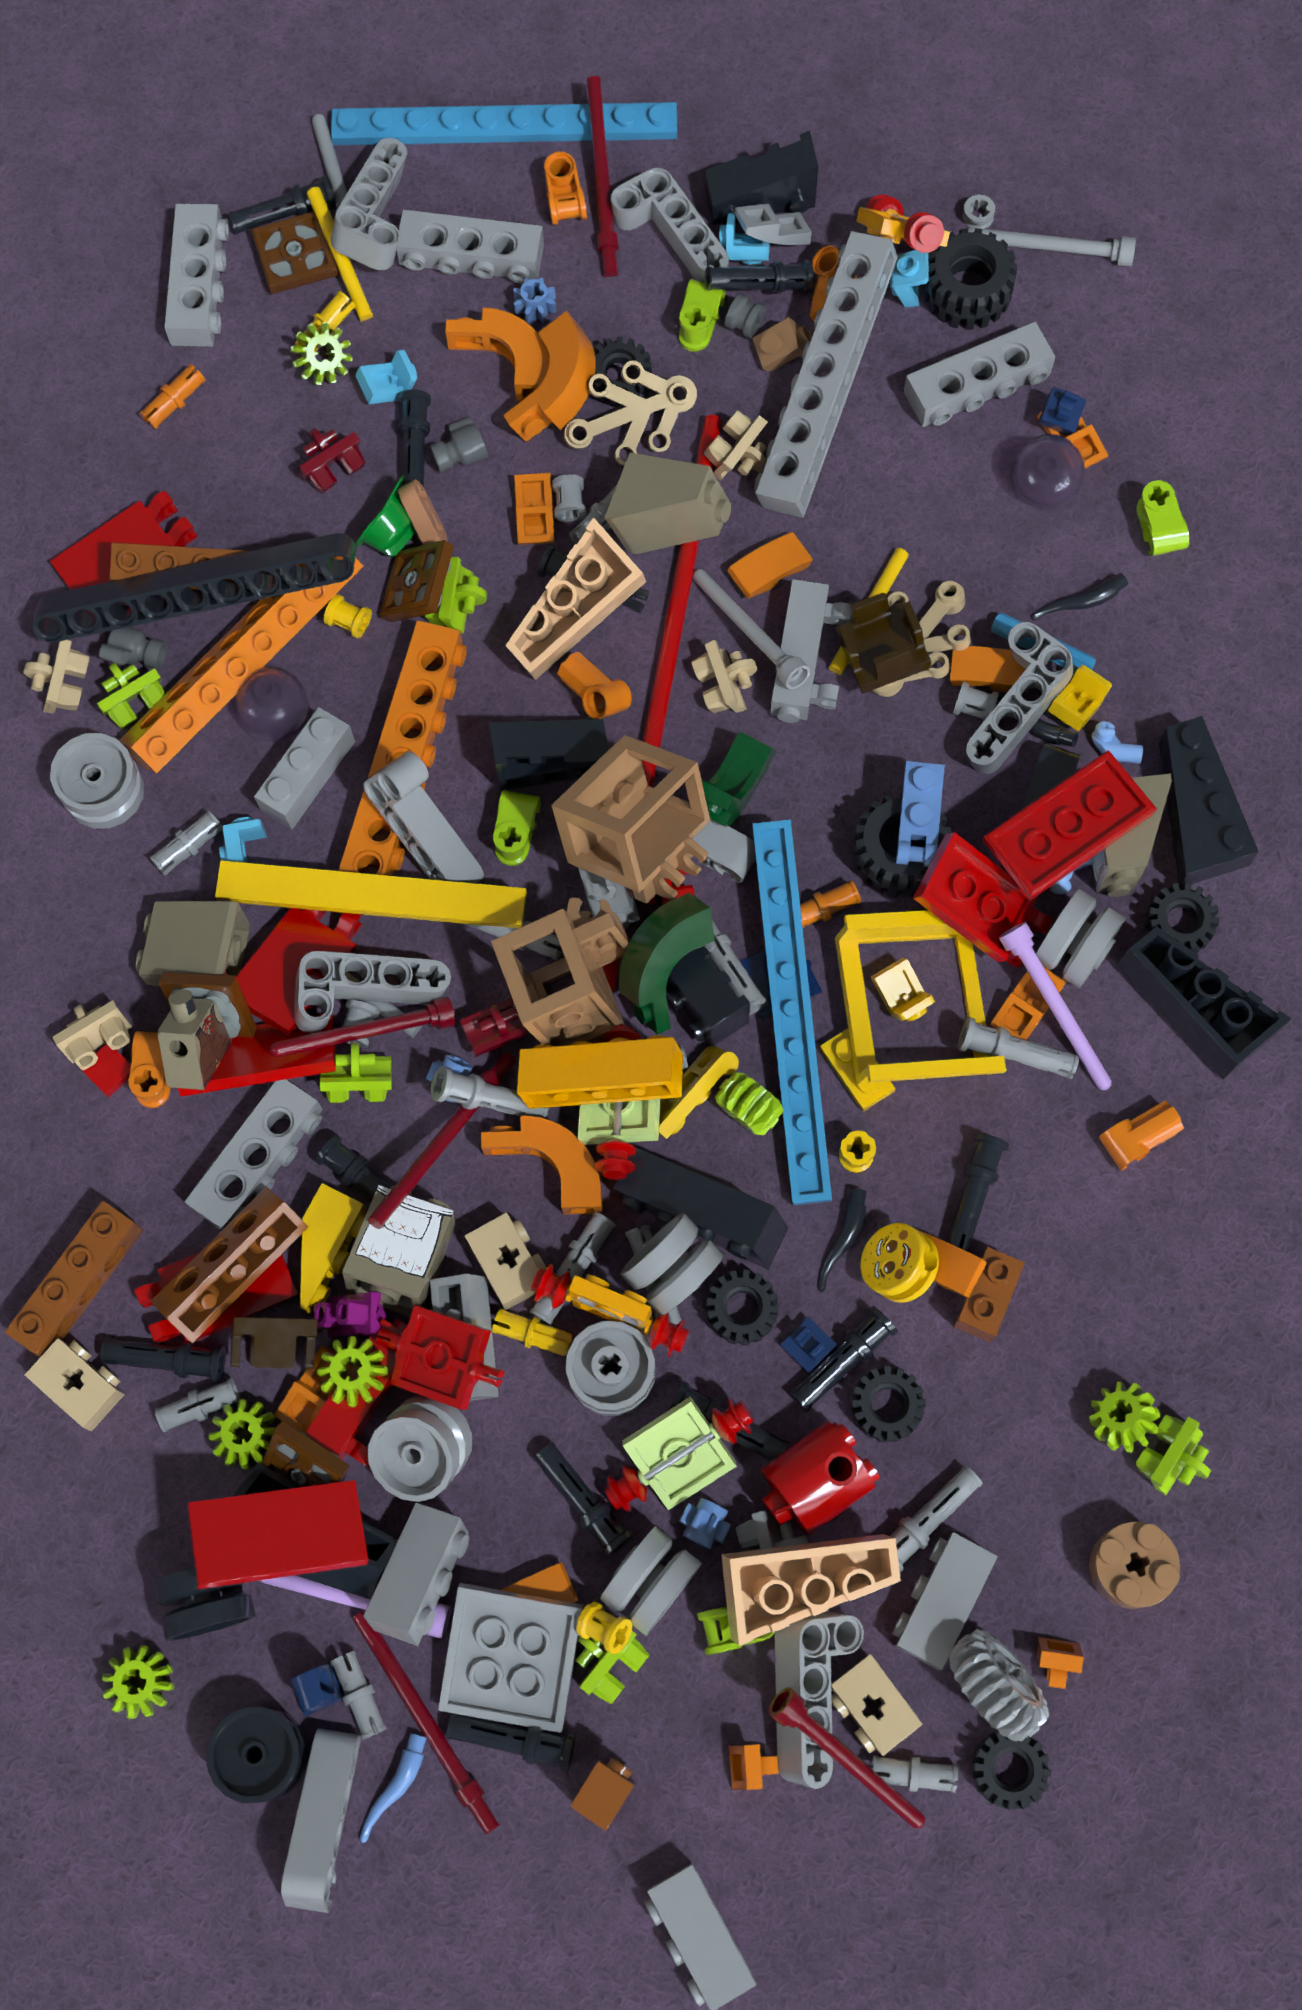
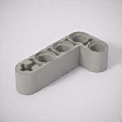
M393 138L381 139L375 146L336 211L330 238L331 245L336 251L376 270H386L393 265L400 239V232L397 227L379 218L400 183L408 153L405 145Z
M662 168L649 169L614 189L611 195L613 222L618 228L632 230L653 220L697 281L704 282V274L707 267H729L727 252L667 170Z
M1022 622L1016 624L1008 636L1012 658L1026 670L967 743L966 752L970 765L979 773H993L1003 764L1073 676L1071 652L1066 646L1033 623ZM1027 637L1034 639L1036 644L1029 650H1021L1016 646L1018 641ZM1053 659H1060L1066 663L1065 667L1058 672L1049 671L1046 665ZM1030 688H1036L1042 692L1041 697L1033 702L1024 700L1022 695ZM1007 717H1013L1018 721L1017 727L1010 731L1001 730L998 725L1001 720ZM991 734L996 738L994 742L992 741ZM990 748L992 756L989 758L983 755L979 759L977 751L979 749L987 751Z
M406 751L363 783L368 798L430 880L477 884L484 878L483 870L477 860L421 787V784L429 778V773L423 761L415 753Z
M313 951L302 958L296 973L294 1021L303 1032L312 1034L322 1031L331 1017L334 998L428 1005L432 999L443 997L450 984L451 973L444 963L431 959ZM310 968L318 969L322 972L324 978L320 980L312 979L307 975L306 970ZM348 971L357 972L363 981L358 983L351 982L347 979L345 973ZM393 974L397 976L401 984L396 986L390 985L384 979V975ZM426 978H430L432 985H436V987H431L429 980ZM315 1005L321 1009L323 1015L320 1017L310 1016L306 1013L304 1007Z
M825 1611L815 1616H808L789 1624L788 1627L775 1631L776 1695L784 1688L791 1687L804 1698L805 1706L808 1708L807 1713L831 1734V1656L850 1654L860 1647L864 1631L859 1619L855 1616ZM776 1721L778 1771L781 1777L786 1781L810 1788L819 1789L824 1787L832 1775L833 1758L797 1727L782 1726Z
M320 1728L316 1731L282 1879L281 1895L287 1907L329 1913L332 1900L328 1899L331 1884L336 1882L334 1866L360 1745V1735Z

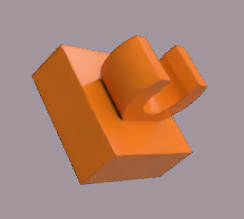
M1038 1637L1036 1657L1039 1667L1047 1668L1046 1679H1048V1686L1065 1689L1067 1671L1082 1672L1084 1656L1080 1644Z
M760 1744L729 1746L732 1790L763 1789L762 1775L779 1774L777 1756L761 1757Z

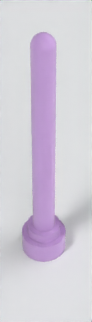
M1022 922L998 937L1006 951L1011 950L1014 956L1018 955L1097 1088L1100 1090L1109 1089L1111 1086L1110 1077L1032 949L1034 942L1031 938L1034 935L1027 923Z
M295 1575L260 1580L268 1585L367 1610L371 1601L370 1599ZM437 1603L434 1609L435 1620L427 1635L443 1639L449 1624L452 1606Z

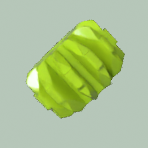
M327 322L321 323L319 332L316 326L311 323L306 326L308 336L302 332H298L295 335L297 341L303 346H291L290 351L292 353L301 354V358L293 361L292 365L296 368L304 364L306 368L301 374V378L304 380L309 378L314 372L313 380L315 385H321L324 376L329 384L335 383V372L342 376L348 372L346 367L340 362L352 361V355L342 353V349L349 347L351 343L349 340L341 343L338 342L337 339L342 334L340 328L335 329L329 335V324ZM325 346L328 350L325 355L329 356V359L318 361L315 358L318 352H314V348L318 349Z
M734 1072L729 1079L726 1078L715 1096L716 1102L721 1109L747 1130L757 1135H765L770 1128L772 1129L784 1111L782 1104L771 1092L744 1073Z
M355 1336L349 1337L348 1349H344L338 1340L334 1341L333 1347L337 1354L333 1357L331 1354L323 1352L321 1358L329 1363L330 1367L317 1369V1374L320 1377L329 1378L321 1385L322 1391L327 1393L335 1390L332 1401L340 1404L347 1395L350 1407L357 1406L358 1394H361L367 1403L372 1402L373 1398L368 1389L371 1386L377 1391H383L384 1385L376 1380L375 1376H385L388 1374L387 1367L375 1366L383 1360L384 1354L380 1350L371 1353L373 1343L368 1339L362 1343L359 1349ZM353 1363L356 1367H359L360 1363L362 1364V1367L357 1370L359 1377L356 1380H352L349 1376L344 1380V1376L348 1374L347 1366Z
M1117 1381L1115 1392L1113 1393L1109 1389L1102 1387L1101 1393L1105 1399L1103 1401L1091 1400V1406L1097 1412L1089 1416L1091 1425L1097 1427L1094 1435L1099 1441L1107 1440V1446L1113 1451H1116L1122 1444L1126 1452L1132 1453L1135 1441H1139L1142 1446L1147 1447L1148 1440L1144 1435L1146 1433L1158 1434V1427L1152 1421L1160 1418V1411L1157 1407L1152 1406L1155 1399L1151 1393L1146 1392L1142 1394L1141 1387L1136 1383H1133L1127 1390L1123 1382ZM1129 1411L1130 1413L1125 1416V1421L1119 1422V1420L1124 1418V1412Z
M240 1399L238 1402V1412L232 1406L226 1404L223 1406V1410L228 1416L225 1421L220 1417L215 1416L212 1422L221 1427V1431L209 1433V1439L221 1442L215 1447L213 1453L217 1457L227 1454L225 1465L233 1467L239 1460L241 1468L249 1470L251 1456H253L257 1463L262 1464L264 1456L260 1451L263 1448L268 1449L270 1442L267 1441V1437H272L275 1429L274 1427L267 1426L276 1417L271 1412L262 1415L264 1405L260 1402H256L249 1410L248 1401ZM246 1424H249L248 1431L252 1433V1438L249 1441L242 1439V1444L239 1445L240 1438L236 1435L239 1427L246 1429Z
M140 1646L137 1655L132 1648H124V1662L114 1657L109 1660L110 1666L116 1670L115 1674L106 1673L102 1675L103 1681L113 1682V1688L105 1690L103 1696L105 1699L118 1696L113 1703L112 1710L114 1712H121L127 1706V1718L135 1719L140 1709L145 1717H150L154 1715L152 1702L160 1707H164L168 1703L166 1698L159 1692L161 1690H174V1683L163 1682L162 1679L163 1676L170 1675L173 1672V1667L167 1665L158 1668L164 1659V1654L156 1652L150 1657L149 1646ZM140 1670V1677L146 1679L145 1688H138L139 1693L136 1694V1687L130 1685L131 1676H138L137 1671Z

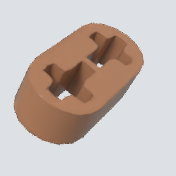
M415 479L401 486L398 489L401 502L422 543L426 545L442 540L448 541L446 531L421 483Z

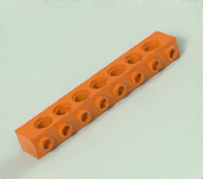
M332 556V558L337 560L344 559L341 556ZM355 557L354 571L348 580L261 599L119 742L128 749L130 755L140 766L157 774L364 566ZM302 563L296 564L299 567H308Z
M417 620L368 778L406 751L415 753L426 767H432L436 755V746L432 745L435 734H442L446 723L447 714L443 712L446 699L452 700L456 691L457 679L453 678L456 666L462 667L466 658L467 646L463 645L460 630ZM432 663L442 665L436 671L426 670V667ZM422 696L432 698L429 703L424 705L415 703ZM418 729L422 731L416 738L404 737L409 730ZM426 781L421 784V787L424 789V791H425ZM365 790L362 794L339 871L362 873L365 867L376 865L380 868L375 875L392 876L394 870L399 871L401 869L405 849L401 848V840L368 798ZM379 831L390 832L389 837L384 841L377 842L372 840L373 836Z

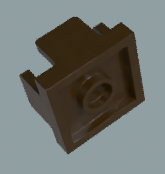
M877 594L851 604L852 620L835 627L836 635L861 694L932 668L931 659L924 645L923 631L910 601L906 603L904 601L889 607L886 594Z
M231 1317L230 1366L240 1367L241 1337L244 1334H249L251 1336V1366L255 1368H294L296 1338L303 1336V1368L314 1369L315 1337L317 1336L318 1319Z

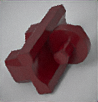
M316 428L308 431V435L312 442L304 446L302 450L307 457L317 451L319 454L300 465L301 471L298 474L304 482L309 479L311 484L321 494L338 482L329 469L330 465L339 460L349 476L365 466V460L358 448L360 439L355 432H352L329 447L328 444L338 439L334 430L331 429L321 435Z
M513 998L498 1004H491L488 1008L460 1020L475 1057L531 1034L522 1025Z

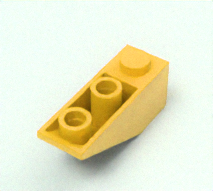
M323 1183L319 1187L302 1220L308 1228L302 1233L300 1308L310 1316L314 1311L316 1303L327 1302L331 1293V1288L327 1286L334 1273H342L350 1255L347 1249L353 1238H357L368 1212L365 1205Z

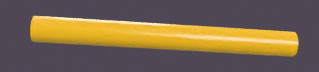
M319 187L311 188L307 191L308 198L350 298L356 306L355 310L361 322L373 317L372 311L349 257L339 253L331 245L330 238L334 221Z
M895 549L869 597L880 593L887 595L909 556L904 549ZM842 647L839 648L829 666V670L838 675H842L848 664Z

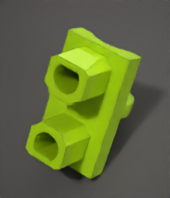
M451 557V566L446 575L442 590V600L438 606L437 613L428 614L425 617L432 624L446 625L448 628L460 630L461 634H464L467 614L474 613L475 605L486 603L487 592L478 586L479 578L473 576L474 573L461 565L459 557Z
M116 663L108 666L113 677L102 683L107 693L118 686H121V689L97 704L103 715H109L111 720L121 730L138 720L128 704L129 701L140 695L150 710L165 695L160 685V682H162L161 677L155 668L129 684L128 680L139 674L134 664L120 671Z
M351 1043V1054L336 1055V1071L320 1075V1091H326L330 1103H344L346 1100H349V1091H364L365 1099L369 1102H383L386 1098L387 1090H392L391 1056L375 1057V1054H360L359 1043Z
M1165 1415L1158 1426V1434L1156 1436L1170 1444L1166 1454L1162 1456L1147 1447L1136 1462L1138 1470L1152 1481L1156 1490L1165 1496L1179 1474L1178 1481L1189 1486L1195 1475L1207 1479L1211 1473L1210 1468L1203 1463L1209 1451L1201 1445L1197 1446L1203 1436V1432L1198 1429L1200 1423L1189 1416L1184 1422Z
M632 1631L626 1646L622 1651L614 1655L601 1649L604 1644L594 1639L578 1637L577 1640L586 1648L575 1661L583 1668H586L594 1656L599 1658L579 1684L584 1692L588 1695L593 1692L597 1697L610 1704L614 1702L625 1687L608 1672L618 1658L636 1673L650 1656L641 1643L635 1639L637 1634Z

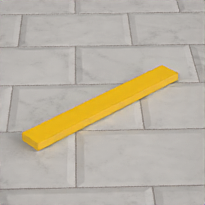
M220 861L215 898L217 901H232L243 904L519 929L523 927L527 890L526 888Z

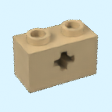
M506 1212L465 1235L470 1248L505 1310L536 1294L531 1291L532 1282L539 1268L546 1270V1266L538 1253L531 1257L524 1244L530 1238L519 1219L512 1222ZM507 1251L512 1256L518 1255L515 1258L517 1265L511 1269L507 1263L502 1264L504 1262L502 1254Z
M57 1338L28 1370L25 1376L80 1426L92 1432L125 1395L116 1387L121 1380L105 1366H102L99 1370L95 1369L87 1361L92 1355L77 1341L73 1340L70 1344H67ZM75 1374L80 1376L81 1381L84 1383L81 1389L74 1387L75 1384L71 1380Z
M871 1654L867 1655L831 1683V1689L834 1692L831 1695L833 1706L843 1719L849 1714L859 1726V1729L854 1734L869 1754L876 1749L880 1756H884L923 1725ZM866 1696L871 1700L878 1698L881 1700L882 1704L878 1708L881 1716L878 1719L873 1715L866 1717L863 1715L862 1710L865 1709L866 1705L862 1699Z

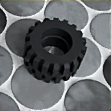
M967 228L959 229L958 235H955L953 232L949 234L947 246L940 245L930 253L928 259L929 281L924 284L925 301H929L928 308L932 314L939 311L938 319L944 323L948 318L952 320L951 327L958 329L959 323L966 324V330H973L975 323H979L980 328L987 327L990 318L995 323L1000 319L1001 313L1007 311L1016 281L1017 263H1014L1015 255L1013 250L1007 251L1008 244L1003 239L997 241L996 234L989 232L986 235L982 233V229L975 228L974 232H968ZM971 271L983 276L987 282L975 286L966 285L958 281L953 275L959 272Z
M902 793L899 794L898 799H894L892 794L883 797L882 804L877 800L870 804L869 812L864 811L861 815L853 844L854 864L857 871L862 869L861 878L865 883H868L870 880L874 882L873 890L880 893L882 887L889 889L887 896L896 897L897 891H903L904 898L912 897L913 891L918 889L928 867H923V863L911 861L908 862V865L896 864V858L887 854L882 848L880 839L891 831L899 830ZM944 813L940 814L938 848L945 834L951 833V828L945 827L947 818ZM921 841L923 847H925V841Z

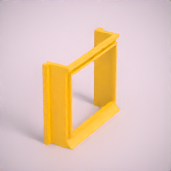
M929 910L845 915V925L835 937L857 1086L872 1082L989 1075L1006 1072L1004 1056L989 1057L987 1054L974 1050V1058L876 1065L858 944L955 938L967 1017H972L976 1023L986 1026L973 943Z

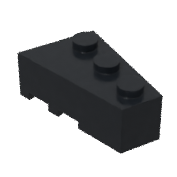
M810 130L799 134L801 140L782 148H780L777 142L768 146L769 152L750 160L747 154L706 169L705 193L712 225L720 223L727 225L728 213H735L736 207L769 204L774 214L790 211L792 213H803L809 208L815 207L819 166ZM735 216V224H737L739 221Z
M582 718L579 720L489 722L501 791L579 779L609 750L603 719Z
M701 946L687 953L674 966L667 981L669 990L666 991V996L677 1011L683 1008L691 1019L687 1022V1025L698 1042L705 1040L709 1046H714L749 1023L750 1001L745 995L739 998L736 996L728 984L731 982L729 975L725 970L721 972L710 959L711 953L705 946Z

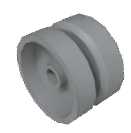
M85 733L70 739L57 751L51 763L50 781L55 794L63 803L68 813L80 824L93 829L112 828L120 825L137 812L143 800L144 781L140 770L133 761L128 749L116 738L103 733Z
M1078 889L1068 902L1036 953L1041 964L1049 970L1056 968L1067 953L1072 955L1063 970V979L1079 989L1093 969L1097 970L1114 945L1116 941L1114 937L1126 917L1109 907L1102 910L1091 925L1087 921L1096 908V899L1081 889Z
M684 1212L669 1221L649 1239L620 1272V1275L634 1290L642 1289L655 1281L647 1291L646 1299L647 1303L659 1316L665 1315L692 1294L712 1273L724 1256L710 1239L700 1240L689 1247L697 1237L698 1227Z
M603 1321L588 1326L575 1337L567 1352L566 1374L574 1396L585 1408L599 1415L620 1416L634 1411L647 1400L654 1386L656 1366L649 1342L639 1330L623 1322ZM608 1364H615L618 1366L619 1373L616 1375L610 1372L605 1376L604 1368Z
M422 1395L408 1398L374 1431L368 1445V1462L376 1480L389 1493L402 1500L416 1502L432 1499L450 1484L454 1476L466 1465L472 1452V1433L466 1418L457 1408Z
M656 1526L625 1557L613 1574L614 1578L600 1598L615 1612L625 1610L636 1596L640 1597L641 1600L630 1614V1620L632 1625L645 1636L660 1621L702 1564L689 1552L683 1550L678 1552L667 1566L664 1567L661 1563L672 1548V1539Z

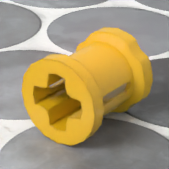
M336 594L326 608L324 624L330 627L335 624L350 631L353 637L361 638L370 623L372 609L368 607H362L361 609L346 602L343 596Z
M857 1130L848 1133L847 1137L841 1142L838 1156L844 1169L854 1173L863 1172L868 1169L876 1153L875 1141L864 1131ZM852 1145H859L860 1151L864 1152L862 1159H855L854 1153L850 1152Z
M594 1601L582 1610L578 1618L576 1632L577 1635L584 1639L591 1637L604 1644L605 1650L614 1655L622 1651L630 1639L632 1622L624 1616L616 1618L605 1612L603 1605Z

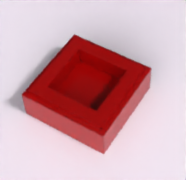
M106 1044L96 1053L98 1056L96 1064L81 1071L109 1098L129 1079L131 1064L116 1049L112 1050Z

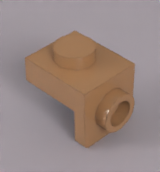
M788 317L755 336L753 341L762 368L770 372L798 356L802 358L805 344L812 340V335L806 326H800Z

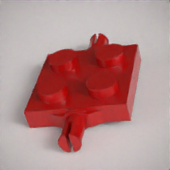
M414 1305L409 1324L402 1334L385 1328H381L377 1335L386 1338L376 1337V1344L396 1350V1365L390 1384L460 1410H467L474 1386L478 1380L495 1387H499L503 1380L495 1378H504L503 1370L484 1364V1353L491 1334L489 1329L423 1306Z

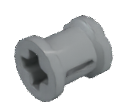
M574 474L556 477L552 481L557 506L554 508L555 519L560 522L582 520L587 514L586 507L582 504L583 478Z
M963 681L953 714L959 715L962 712L980 718L984 722L994 710L999 693L993 691L989 694L970 688L969 683Z
M348 999L345 1005L348 1011L342 1027L373 1021L374 1018L379 1017L380 1011L368 1003ZM364 1038L346 1043H359V1047L367 1048L369 1040Z

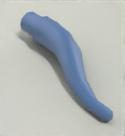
M410 1734L406 1750L403 1749L394 1777L377 1798L364 1822L359 1839L361 1843H365L368 1840L371 1829L381 1814L403 1796L415 1780L424 1757L422 1752L426 1742L425 1737Z

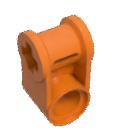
M566 152L552 153L547 157L544 166L547 200L552 225L558 224L559 220L580 217L581 220L587 219L583 189L580 187L574 158ZM565 174V176L563 177H557L555 175Z
M137 1031L132 1043V1062L128 1081L129 1088L136 1096L138 1102L147 1108H157L163 1105L168 1100L171 1087H168L166 1083L158 1033ZM154 1080L157 1085L149 1087L150 1081ZM143 1087H149L148 1092H145Z

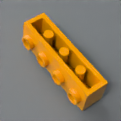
M652 1035L648 1039L631 1041L625 1038H615L607 1043L594 1044L586 1041H577L570 1046L558 1047L540 1044L536 1045L533 1049L520 1050L517 1093L529 1109L682 1097L683 1053L673 1037L664 1035Z

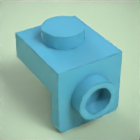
M728 213L727 225H720V244L722 247H726L729 260H741L742 263L749 265L769 261L770 243L755 239L746 233H735V213Z
M914 250L897 254L898 259L890 278L892 294L899 297L904 307L919 306V285L926 284L929 281L928 253Z
M397 350L391 363L359 366L355 375L368 404L399 401V394L403 391L411 390L417 380L416 368L410 362L405 350Z
M242 817L235 819L232 824L222 825L225 846L219 847L221 861L248 863L245 841L267 838L266 830L260 819L254 820L251 817Z

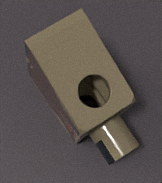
M178 990L169 996L171 1010L158 1029V1040L166 1083L168 1087L205 1090L232 1043L231 1037L216 1002L210 999L193 998L192 992L189 990Z

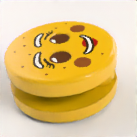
M892 1223L875 1232L866 1243L860 1261L861 1275L864 1282L872 1290L888 1300L897 1303L909 1302L924 1294L933 1283L939 1267V1254L933 1241L914 1227L905 1223Z

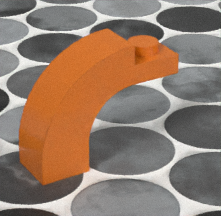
M483 308L482 320H474L467 317L457 320L446 319V338L449 350L492 351L504 356L511 362L515 369L514 387L516 402H521L543 382L548 372L550 357L543 340L526 321L509 312L493 308Z
M567 311L538 332L548 349L550 357L548 372L543 382L534 392L504 414L508 424L525 442L539 434L552 422L560 430L565 427L579 412L590 393L588 383L595 375V353L586 333Z
M520 1116L521 1131H514V1127L494 1126L491 1127V1132H481V1148L484 1156L534 1155L544 1159L554 1167L561 1179V1208L563 1215L594 1214V1212L603 1214L601 1183L598 1170L595 1168V1162L585 1145L579 1142L578 1137L568 1129L544 1118Z

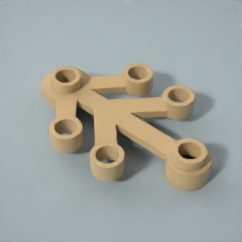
M629 361L623 366L621 371L623 380L628 384L639 383L659 393L644 399L611 384L608 377L603 374L594 375L588 383L590 394L597 398L605 397L625 406V408L590 422H586L583 419L572 420L564 430L566 444L575 450L584 449L591 443L593 436L631 422L623 443L616 449L614 454L616 462L625 466L626 462L621 460L619 456L620 450L628 448L632 453L637 454L636 448L650 414L665 408L658 429L648 438V446L653 452H664L670 446L671 440L669 435L678 414L688 411L696 401L697 390L689 378L673 376L665 380L645 371L639 362ZM629 366H635L639 370L638 378L630 379L626 374V369ZM597 379L604 381L606 385L605 391L596 392L592 386L593 381ZM680 387L684 389L686 394L684 400L679 401L674 398V388ZM581 427L585 430L586 436L583 440H576L573 437L572 432L574 428ZM655 435H661L665 438V446L663 448L654 446L653 437Z
M954 581L943 582L936 589L935 603L919 622L923 631L925 648L928 654H931L929 655L931 664L941 662L944 665L941 668L932 667L872 690L873 692L882 697H890L899 692L904 682L927 677L942 678L948 674V657L940 651L950 649L961 651L966 649L971 642L969 629L964 625H955L949 629L946 635L927 637L945 614H956L964 608L965 593L960 584ZM894 592L887 598L889 607L896 602H909L908 596L903 592ZM947 592L955 593L953 596L950 597L944 595V593ZM956 635L965 636V638L960 641H956L953 639Z

